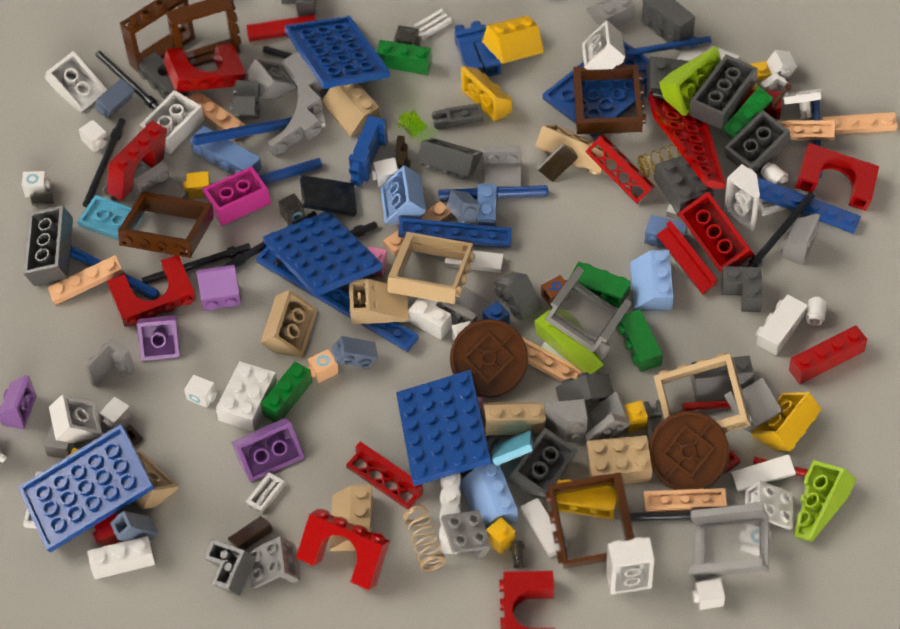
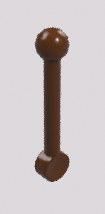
M786 83L785 89L774 101L770 102V107L775 108L777 102L787 90L792 89L793 85L791 83Z

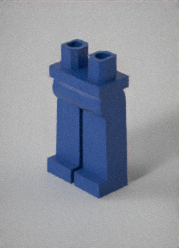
M474 21L471 23V28L467 29L462 24L455 26V45L458 47L463 66L477 68L488 77L501 74V62L482 42L486 31L485 24L481 25L480 21ZM495 67V70L488 71V68Z
M368 116L353 154H350L348 158L349 173L351 174L350 183H354L355 186L361 187L363 181H369L371 164L380 145L386 147L388 143L385 119Z

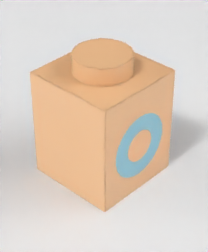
M328 349L308 359L309 367L307 368L311 370L312 378H315L318 383L339 373L338 365Z

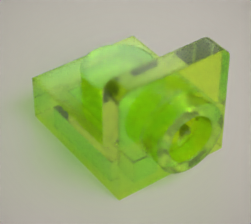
M415 110L410 113L407 111L399 117L400 121L396 124L398 128L402 126L411 138H414L427 128Z

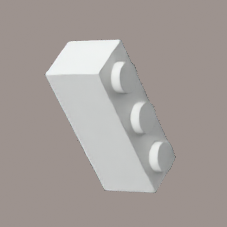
M788 294L783 300L780 299L776 305L775 312L768 315L764 327L760 326L755 335L757 337L756 345L776 356L806 316L808 305Z
M148 536L87 551L95 580L155 565Z

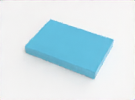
M95 195L77 223L78 226L119 240L118 230L132 208ZM144 213L133 230H136L137 226L144 217Z
M528 430L494 444L492 457L494 464L497 466L532 452V431Z

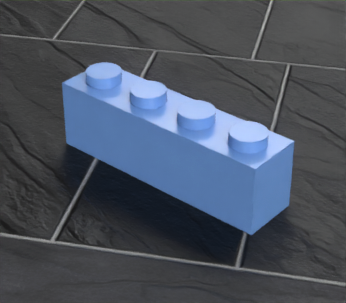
M202 126L196 134L212 132V130ZM193 137L190 139L191 150L194 154L204 157L211 164L218 165L225 172H230L234 175L252 166L258 174L262 169L260 157L230 140L194 145Z

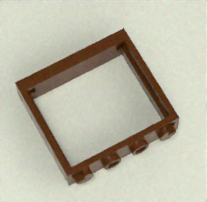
M154 0L120 22L129 65L136 72L140 70L138 62L154 52L164 59L166 49H173L171 35L168 34L142 52H139L135 34L165 15L167 11L189 5L188 0ZM192 21L182 23L179 27L182 46H185L195 39Z
M203 0L166 12L173 49L183 48L179 24L225 11L230 39L185 52L189 63L193 67L214 61L216 45L233 44L237 54L241 53L239 44H242L240 36L237 35L240 33L238 24L235 23L238 22V18L234 11L236 10L234 1Z
M616 65L613 69L587 70L584 66L573 67L577 135L642 132L643 124H646V114H642V111L645 110V102L641 100L643 96V86H640L642 72L638 71V65ZM633 79L636 117L584 119L581 81Z
M142 191L118 230L119 245L191 258L214 219L213 203ZM145 211L197 220L186 239L133 230Z
M621 472L548 485V492H545L547 504H551L552 511L549 512L550 523L555 524L556 531L552 532L555 544H559L560 551H557L556 554L558 564L562 563L563 569L606 562L607 553L568 560L556 499L558 494L614 485L625 541L634 539Z

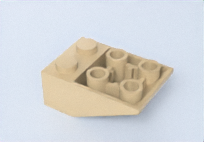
M358 279L349 283L351 325L409 321L408 296L387 292V283L371 279Z

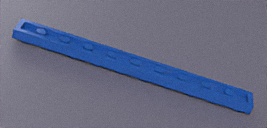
M268 247L256 258L258 264L313 296L284 264L275 265L274 259L278 257ZM336 288L315 297L351 318L349 293ZM398 322L361 324L406 352L419 339L418 334Z

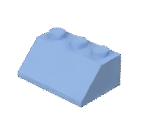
M403 165L380 187L386 225L399 224L400 217L418 219L426 212L421 175L407 166Z
M650 250L630 262L634 311L639 309L641 311L672 310L673 286L669 250Z
M492 461L491 464L475 468L461 480V488L470 511L480 510L486 529L501 517L508 524L518 522L517 508L500 465L496 466Z

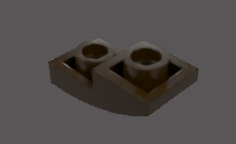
M400 135L397 136L396 140L398 170L403 165L410 168L411 160L408 159V144H405V136Z

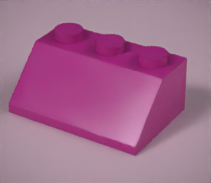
M252 166L202 189L208 203H213V214L221 226L271 204L268 188Z

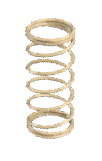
M415 506L408 509L404 513L403 518L409 526L408 533L412 535L411 542L415 544L414 550L418 553L417 559L420 562L421 569L432 571L444 565L446 559L443 554L428 556L422 561L420 560V554L435 553L441 548V545H430L421 552L416 550L417 545L431 544L437 540L438 536L428 535L417 543L413 541V536H423L434 530V526L427 525L419 528L413 534L410 532V526H422L431 520V517L427 516L429 513L427 507ZM418 509L426 510L418 518L407 519L409 514ZM424 518H429V520L423 524L412 525L414 522L420 521ZM432 527V530L427 533L416 534L421 529ZM428 537H436L431 542L418 544L423 539H426ZM439 546L435 551L422 553L430 547ZM434 558H441L434 562H427ZM443 559V561L437 564L436 566L427 568L422 567L423 564H433Z

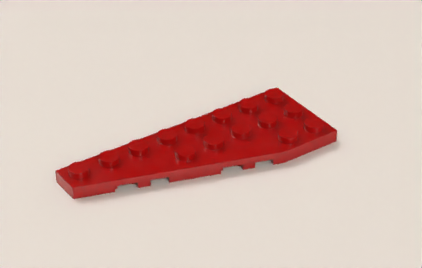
M650 92L648 100L652 115L661 129L705 186L712 189H724L726 182L708 123L690 116V112L686 116L681 115L666 100L653 97L652 92Z

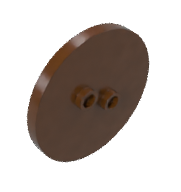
M483 319L469 324L456 336L450 351V366L453 375L471 370L477 396L498 397L513 390L523 379L528 366V351L522 336L511 325L500 320Z
M682 411L668 416L655 428L649 442L650 459L654 473L664 484L675 490L706 489L719 480L728 465L730 449L724 430L714 419L700 412Z

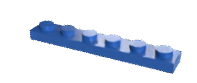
M757 177L760 199L794 211L806 197L804 194ZM815 198L801 213L805 216L819 214V221L853 234L861 218L860 215Z
M400 217L398 237L404 238L407 232L473 243L474 245L510 248L512 228Z

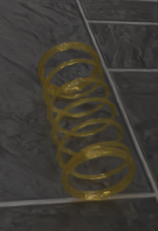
M670 144L668 149L661 147L659 153L653 150L650 156L647 154L638 156L637 161L640 171L647 178L650 177V167L644 157L646 155L650 158L652 169L655 172L654 167L656 165L652 160L653 152L659 155L660 162L664 161L661 156L662 149L668 152L669 160L673 159L670 153V146H674V144ZM643 162L646 166L647 174L644 170Z

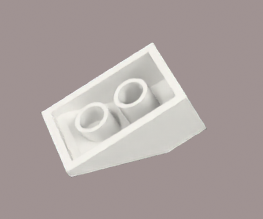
M74 51L46 71L45 80L80 113L96 102L97 98L107 91L105 86Z

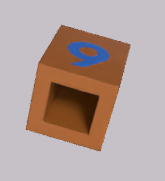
M561 275L541 285V296L551 309L553 306L550 304L568 281L564 280ZM571 292L567 296L565 301L571 299Z

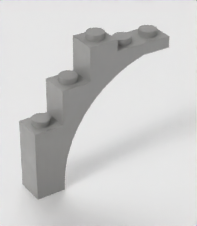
M297 51L283 60L286 73L293 79L298 88V101L293 117L287 127L268 142L270 151L275 157L285 152L287 148L299 142L303 137L309 141L322 132L320 121L314 116L321 109H324L321 98L315 93L319 92L322 86Z

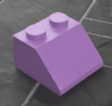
M235 265L197 270L203 310H215L217 308L241 305Z
M177 315L138 320L137 330L141 361L180 357Z
M25 375L12 381L9 388L5 390L2 406H0V421L3 426L25 429L37 397L29 376Z

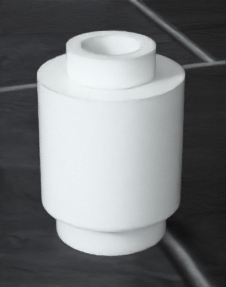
M768 162L761 170L763 178L769 182L783 187L788 182V174L775 163Z
M813 297L808 300L805 318L809 325L820 326L825 321L827 302L821 297Z

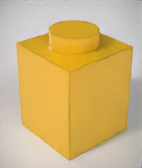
M208 171L186 173L187 181H183L184 192H188L189 199L205 198L202 189L211 185Z
M642 400L625 404L624 407L631 424L626 428L627 433L647 429L648 416Z
M502 517L486 529L491 546L499 554L515 543V530Z

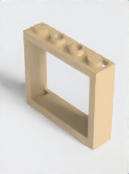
M407 232L388 275L387 292L455 304L457 297H461L462 285L465 286L467 274L470 273V262L473 263L475 259V254L472 252L473 243ZM412 251L463 260L453 286L402 277Z
M721 353L716 355V358L709 360L700 359L696 364L680 365L678 369L672 371L664 370L659 372V375H655L654 380L664 419L671 415L664 383L727 365L739 415L716 422L725 433L750 426L747 407L735 362L731 354Z

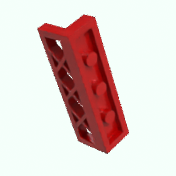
M601 135L585 151L636 204L656 187L605 135ZM597 145L603 149V157H596L592 152ZM606 159H613L616 162V170H609L606 167ZM619 172H626L629 175V183H622L619 180ZM632 186H640L644 192L637 198L632 193Z
M670 220L666 223L667 227L656 236L703 295L718 284L717 279Z
M361 441L355 446L356 454L346 464V468L405 509H410L423 494V484L414 486L411 475ZM361 459L366 463V468H357L354 464ZM378 471L381 473L382 478L373 479L370 477L369 472ZM394 482L397 484V489L388 490L385 487V483ZM409 492L413 497L406 502L400 497V493Z

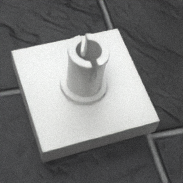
M822 88L786 93L784 104L799 103L800 119H805L806 115L807 118H811L810 101L822 99Z

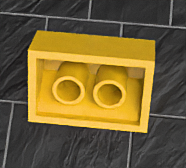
M529 15L487 25L482 40L483 44L502 64L541 54L544 51L539 26Z
M461 67L462 92L475 104L480 103L482 110L493 121L497 122L512 112L513 101L511 97L501 91L497 84L489 80L485 73H482L477 68Z
M810 392L782 393L777 399L782 413L755 428L751 433L752 437L776 451H791L822 410Z

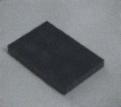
M306 175L301 176L300 186L303 208L350 216L357 214L354 183Z

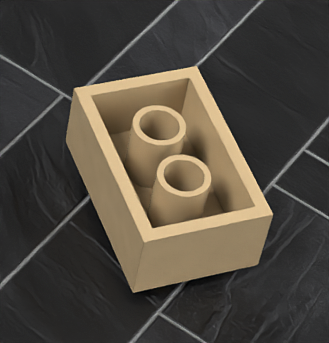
M647 435L587 441L586 454L590 478L621 472L623 485L651 482L652 465Z

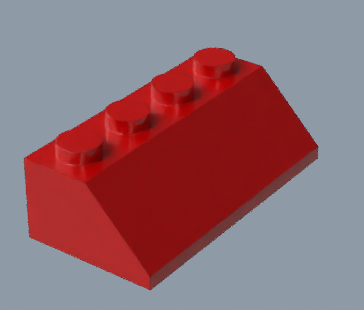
M706 192L677 213L720 273L723 271V266L738 267L754 255L709 192Z

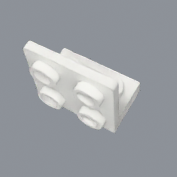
M758 481L745 490V504L763 502L770 523L789 530L793 528L792 492L763 481ZM757 522V523H748V524L753 525V526H756V525H758L760 522Z

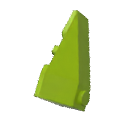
M718 47L711 48L670 72L659 82L663 98L681 115L686 116L690 112L691 100L720 63L721 57Z
M551 310L546 311L535 320L536 335L582 373L588 372L591 374L599 372L604 367L596 351L592 353L545 320ZM557 310L556 314L584 333L576 319L565 310Z
M813 460L804 479L805 492L804 495H801L802 508L801 512L798 513L794 533L796 538L813 542L847 500L857 479L845 468Z

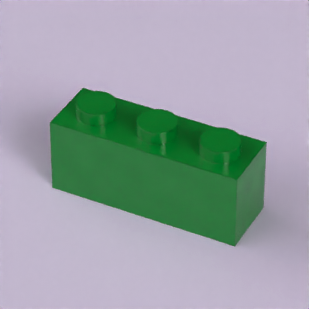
M380 40L376 50L388 69L422 75L429 74L432 65L431 48Z
M758 87L724 126L722 132L733 140L762 110H765L773 98L762 88Z
M578 261L573 272L578 266L584 272L577 282L610 305L620 308L630 293L631 281L625 277L611 274L606 270L595 268L588 263Z
M641 310L624 314L616 328L618 334L624 338L626 350H630L632 354L631 359L634 366H637L640 372L661 366L663 354Z
M294 361L261 402L263 416L273 422L284 419L312 384L311 370Z

